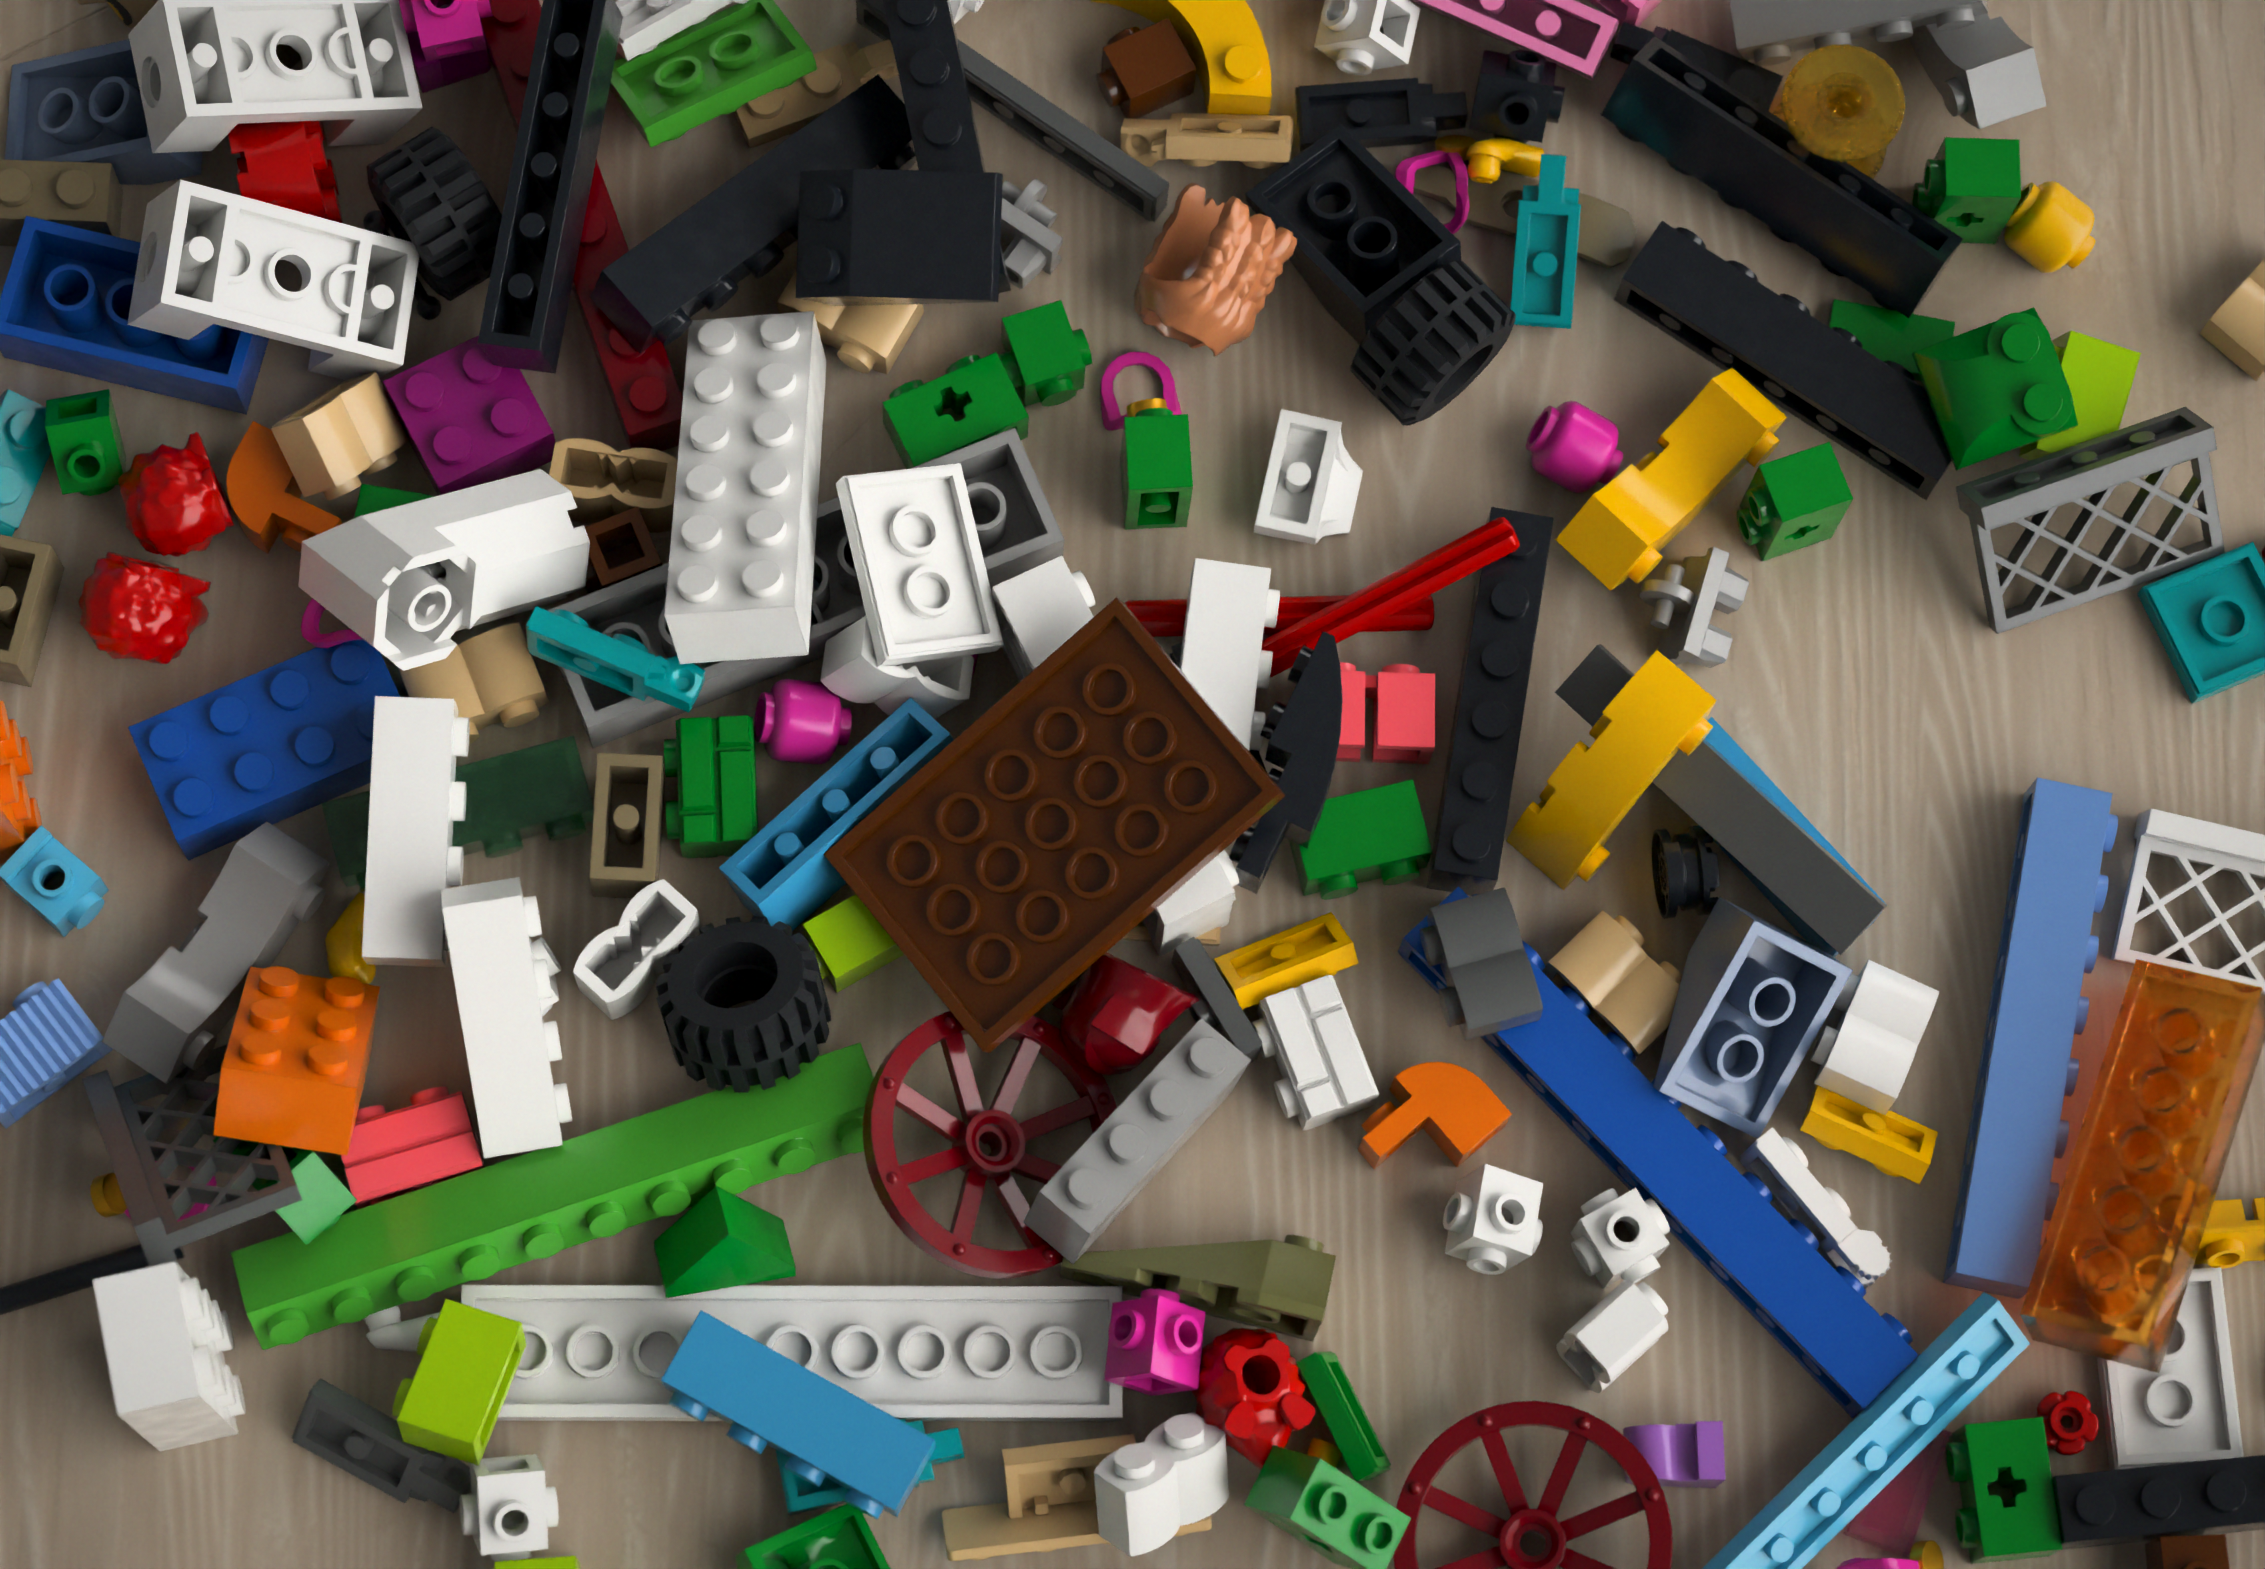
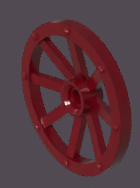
M947 1011L926 1021L899 1041L883 1060L870 1085L863 1115V1146L868 1172L874 1189L882 1205L899 1229L917 1247L949 1267L964 1273L996 1279L1018 1278L1045 1271L1061 1263L1064 1256L1023 1222L1030 1210V1206L1009 1171L1047 1184L1062 1166L1025 1153L1026 1142L1085 1118H1089L1092 1133H1094L1117 1109L1115 1099L1102 1074L1084 1066L1067 1050L1061 1036V1030L1043 1019L1032 1016L1008 1037L1019 1043L989 1109L984 1110L963 1035L968 1034V1032L951 1011ZM938 1042H941L963 1122L903 1083L913 1063L923 1052ZM1039 1052L1065 1075L1080 1099L1018 1123L1010 1115ZM895 1106L952 1142V1148L899 1166L893 1139V1114ZM979 1141L989 1145L991 1152L988 1156L980 1150ZM959 1168L965 1174L950 1231H948L923 1209L908 1185ZM986 1181L991 1185L1027 1249L1003 1251L970 1243Z
M1543 1401L1504 1403L1480 1410L1458 1421L1439 1435L1421 1454L1403 1485L1396 1509L1410 1517L1411 1520L1393 1554L1395 1569H1419L1416 1537L1422 1505L1499 1540L1500 1544L1499 1546L1435 1569H1498L1506 1565L1510 1569H1556L1557 1567L1563 1569H1616L1567 1548L1566 1542L1642 1511H1645L1649 1530L1650 1547L1647 1569H1671L1673 1531L1669 1507L1663 1489L1646 1459L1624 1435L1605 1421L1585 1411L1558 1403ZM1537 1426L1569 1432L1537 1509L1529 1508L1500 1433L1501 1430ZM1480 1438L1511 1514L1507 1521L1432 1486L1433 1481L1443 1467L1462 1449ZM1587 1441L1608 1454L1621 1467L1636 1491L1558 1522L1555 1517ZM1533 1530L1534 1533L1544 1536L1546 1545L1541 1554L1529 1556L1521 1550L1520 1543L1524 1533Z

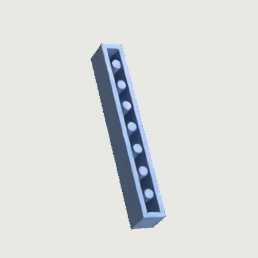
M2038 777L2024 793L1943 1280L1945 1284L2020 1299L2033 1289L2034 1283L2042 1284L2049 1260V1247L2040 1244L2044 1220L2052 1221L2059 1197V1184L2050 1182L2054 1158H2062L2069 1135V1121L2060 1119L2064 1096H2072L2079 1072V1059L2071 1058L2070 1055L2074 1034H2082L2089 1010V998L2080 996L2083 974H2091L2099 947L2098 936L2090 935L2093 912L2100 913L2102 911L2108 891V876L2100 874L2103 852H2111L2118 828V816L2109 814L2113 793Z

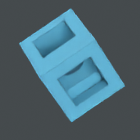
M42 825L0 868V879L6 887L63 937L74 927L77 929L84 928L98 915L105 902L102 897L109 890L101 877L55 839ZM58 871L65 874V880L61 887L56 890L44 888Z

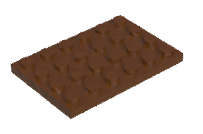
M1116 597L824 855L983 1052L991 1053L1286 795L1128 607Z

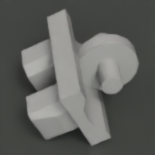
M1038 179L1031 181L1023 191L1009 181H1005L1002 185L1001 242L1008 246L1003 255L1009 282L1019 289H1023L1041 270L1051 275L1061 261L1058 251L1063 238L1049 229L1056 220L1057 213L1042 204L1047 192V185Z
M1714 546L1708 548L1706 556H1688L1684 558L1682 567L1668 564L1663 580H1645L1640 590V598L1648 605L1654 607L1650 624L1663 629L1657 650L1675 665L1688 661L1711 668L1724 663L1729 654L1733 640L1731 633L1709 624L1713 609L1726 614L1738 611L1744 602L1749 581L1726 567L1730 553Z

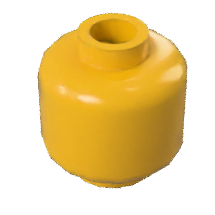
M2056 181L2044 182L2039 186L2031 182L2021 189V199L2006 224L2004 240L2010 249L2040 272H2054L2065 264L2073 269L2088 256L2095 245L2096 240L2089 235L2095 221L2094 213L2088 205Z

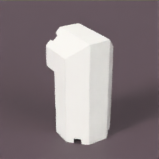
M537 469L362 515L302 541L298 587L404 671L446 659L457 646L450 639L456 631L466 628L470 630L473 626L534 609L535 606L543 607L560 602L567 597L566 594L577 592L585 587L590 540L584 525L573 528L567 512L577 508L572 492L542 469Z

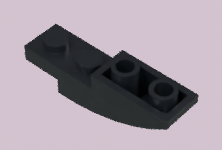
M1324 631L1314 650L1305 645L1301 648L1288 676V681L1297 685L1287 705L1278 701L1275 702L1260 736L1269 740L1265 761L1284 769L1281 772L1272 768L1268 775L1286 796L1260 818L1256 828L1249 827L1236 839L1229 855L1232 861L1238 863L1236 872L1239 884L1237 885L1257 894L1284 838L1308 849L1321 818L1331 784L1341 734L1342 684L1335 636Z

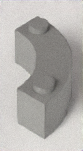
M1987 13L1975 15L1974 24L1953 30H1939L1937 23L1912 28L1913 35L1909 37L1913 49L1927 75L1942 95L1948 112L1953 117L1960 116L1970 125L1981 129L2047 106L2034 47L2021 40L2001 16L1990 20Z
M265 822L235 843L222 871L197 909V915L203 918L205 922L199 923L189 933L179 950L170 946L140 979L124 991L102 1042L165 1084L178 1075L186 1066L193 1070L198 1069L212 1052L217 1040L215 1036L237 1012L250 966L264 969L270 967L298 922L308 921L321 905L326 890L319 885L330 862L268 822Z

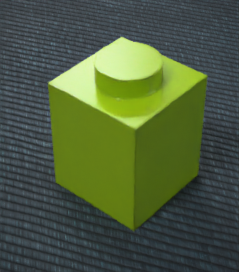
M856 894L803 924L804 937L808 940L810 950H814L822 980L827 977L836 993L903 956L901 949Z

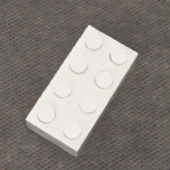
M176 1262L93 1279L117 1415L158 1451L238 1434L235 1416L245 1414L246 1409L238 1375L232 1376L230 1367L225 1364L223 1351L234 1348L229 1318L225 1310L220 1311L217 1300H210L207 1289H200L198 1279L196 1277L190 1279Z

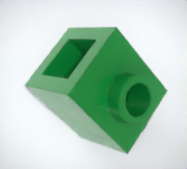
M1061 300L1002 318L1001 342L1005 352L998 354L1014 388L1018 387L1025 407L1039 402L1044 407L1059 405L1072 399L1077 394V390L1084 388L1085 366L1092 364L1090 348L1081 328L1072 331Z
M106 389L46 400L45 429L62 495L76 492L87 496L99 495L110 491L115 485H119L118 478L126 472V454L110 390Z

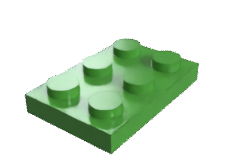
M750 0L744 4L738 3L708 17L701 23L687 27L659 43L650 52L639 54L629 61H626L623 57L616 60L609 89L650 148L662 142L677 139L688 130L713 118L732 113L743 104L766 93L790 86L798 78L818 68L812 50L774 0Z

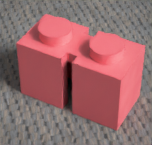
M1340 662L1342 717L1336 761L1360 762L1361 748L1365 746V698H1373L1372 762L1429 764L1435 749V673H1420V668L1414 665L1392 664L1384 666L1382 672H1378L1377 675H1365V671H1357L1355 665Z

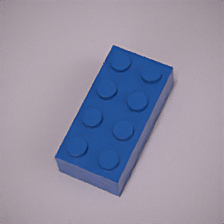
M26 216L0 297V351L4 358L247 415L269 338L213 324L191 339L186 340L127 325L141 242Z
M365 640L347 641L329 648L316 647L128 727L176 841L188 861L247 836L265 822L273 825L371 783L375 696L400 697L379 651Z

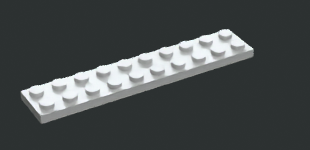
M462 1285L461 1304L522 1323L526 1347L497 1421H698L668 1403L673 1392L664 1387L661 1379L701 1310L899 1420L1122 1421L1123 1418L1122 1386L1104 1380L1112 1303L1122 1301V1286H735L666 1298L663 1285ZM709 1412L704 1421H723Z

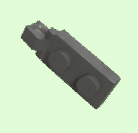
M321 1378L309 1391L292 1435L294 1443L404 1504L410 1497L424 1502L429 1499L455 1513L460 1507V1495L471 1493L470 1467L459 1459L403 1442L397 1420Z

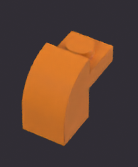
M252 421L234 452L228 467L226 486L230 504L244 534L260 550L268 554L278 535L282 533V541L301 553L302 541L343 523L341 518L300 499L302 492L272 430Z
M1445 1062L1421 1063L1405 1069L1394 1077L1389 1090L1402 1105L1396 1108L1391 1101H1388L1361 1125L1367 1134L1362 1138L1358 1151L1373 1169H1376L1413 1136L1424 1129L1452 1163L1458 1167L1506 1126L1512 1113L1492 1090L1471 1071Z

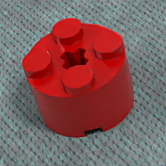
M321 121L241 123L232 129L228 137L231 153L240 154V157L237 158L239 173L236 176L241 196L343 223L337 196L340 195L338 181L332 160L326 159L322 142L325 141Z

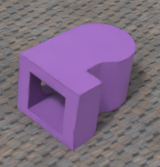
M1696 1421L1694 1424H1676V1426L1638 1425L1623 1429V1435L1643 1455L1663 1487L1716 1488L1726 1480L1723 1421ZM1625 1473V1482L1628 1484H1632V1482Z

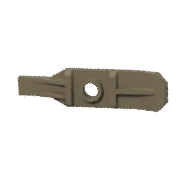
M1403 155L1401 161H1403V160H1405V159H1407V158H1411V157H1407V156H1404V155ZM1438 165L1417 169L1413 192L1445 203L1455 211L1456 183L1453 170ZM1500 170L1499 179L1491 184L1477 183L1468 177L1470 207L1468 218L1465 222L1516 237L1517 218L1508 216L1504 211V205L1509 201L1522 200L1523 185L1539 186V180ZM1579 193L1578 204H1581L1577 256L1607 269L1627 261L1637 234V229L1629 212L1603 200Z

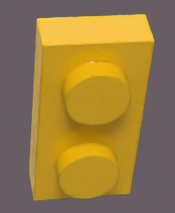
M1332 912L1214 958L1217 970L1242 1010L1253 1005H1259L1260 1000L1290 988H1297L1301 984L1326 975L1334 976L1338 971L1359 963L1352 940Z
M1816 1085L1809 1099L1800 1131L1813 1136L1816 1141L1827 1148L1847 1151L1873 1163L1878 1170L1887 1175L1904 1177L1917 1184H1920L1930 1165L1938 1135L1937 1131L1891 1110H1888L1886 1115L1880 1114Z

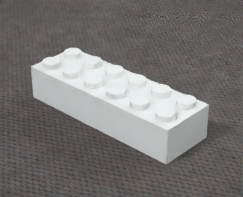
M814 311L692 320V324L689 326L664 615L680 664L809 655L827 364Z
M1062 555L992 587V597L1004 643L1002 648L1019 682L1093 618L1089 609L1095 605L1092 590L1080 570L1074 573L1070 572ZM1225 850L1142 920L1159 957L1173 951L1176 946L1192 937L1196 938L1220 926L1222 928L1228 925L1232 904L1236 900L1233 886L1239 884V878Z

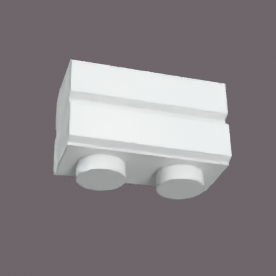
M1326 975L1301 984L1297 988H1290L1260 1000L1257 1009L1259 1019L1251 1022V1025L1262 1041L1260 1049L1262 1057L1265 1059L1274 1055L1283 1079L1275 1081L1274 1087L1286 1118L1297 1115L1302 1130H1309L1334 1121L1339 1117H1345L1375 1105L1379 1092L1333 975Z

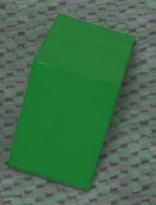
M718 1186L713 1188L654 1240V1251L666 1298L796 1276V1267L783 1219Z

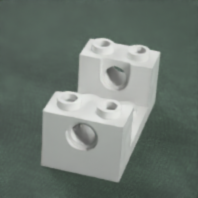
M158 0L128 34L152 153L212 151L237 124L323 120L328 146L386 144L423 108L399 0ZM285 44L296 50L302 58L303 69L291 70L285 67L277 57L276 45Z
M180 179L147 203L127 325L189 340L211 325L216 324L311 349L308 371L349 380L376 371L379 378L401 367L404 362L420 255L413 242ZM278 260L289 261L299 269L302 276V286L299 292L287 291L277 282L274 270Z

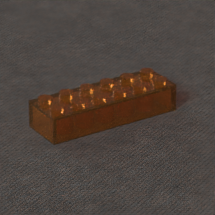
M2136 959L2020 1312L2032 1340L2160 1373L2265 1041V994L2262 987Z

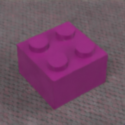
M479 335L383 381L387 395L409 438L408 440L437 496L530 472L552 461L556 442L554 433L521 370L493 365L478 344Z

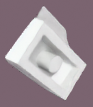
M1281 409L1253 533L1309 544H1316L1324 536L1350 533L1363 470L1353 461L1343 445L1342 422Z

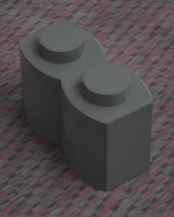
M1505 887L1431 907L1427 917L1428 927L1420 929V938L1429 966L1440 964L1446 979L1447 988L1439 989V999L1447 1025L1449 1027L1459 1025L1463 1038L1467 1041L1540 1020L1543 1005L1539 989L1524 949L1519 926Z

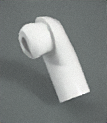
M398 1306L378 1311L364 1319L370 1331L366 1334V1337L377 1349L417 1352L420 1334L429 1317L438 1319L440 1312L401 1322V1312Z

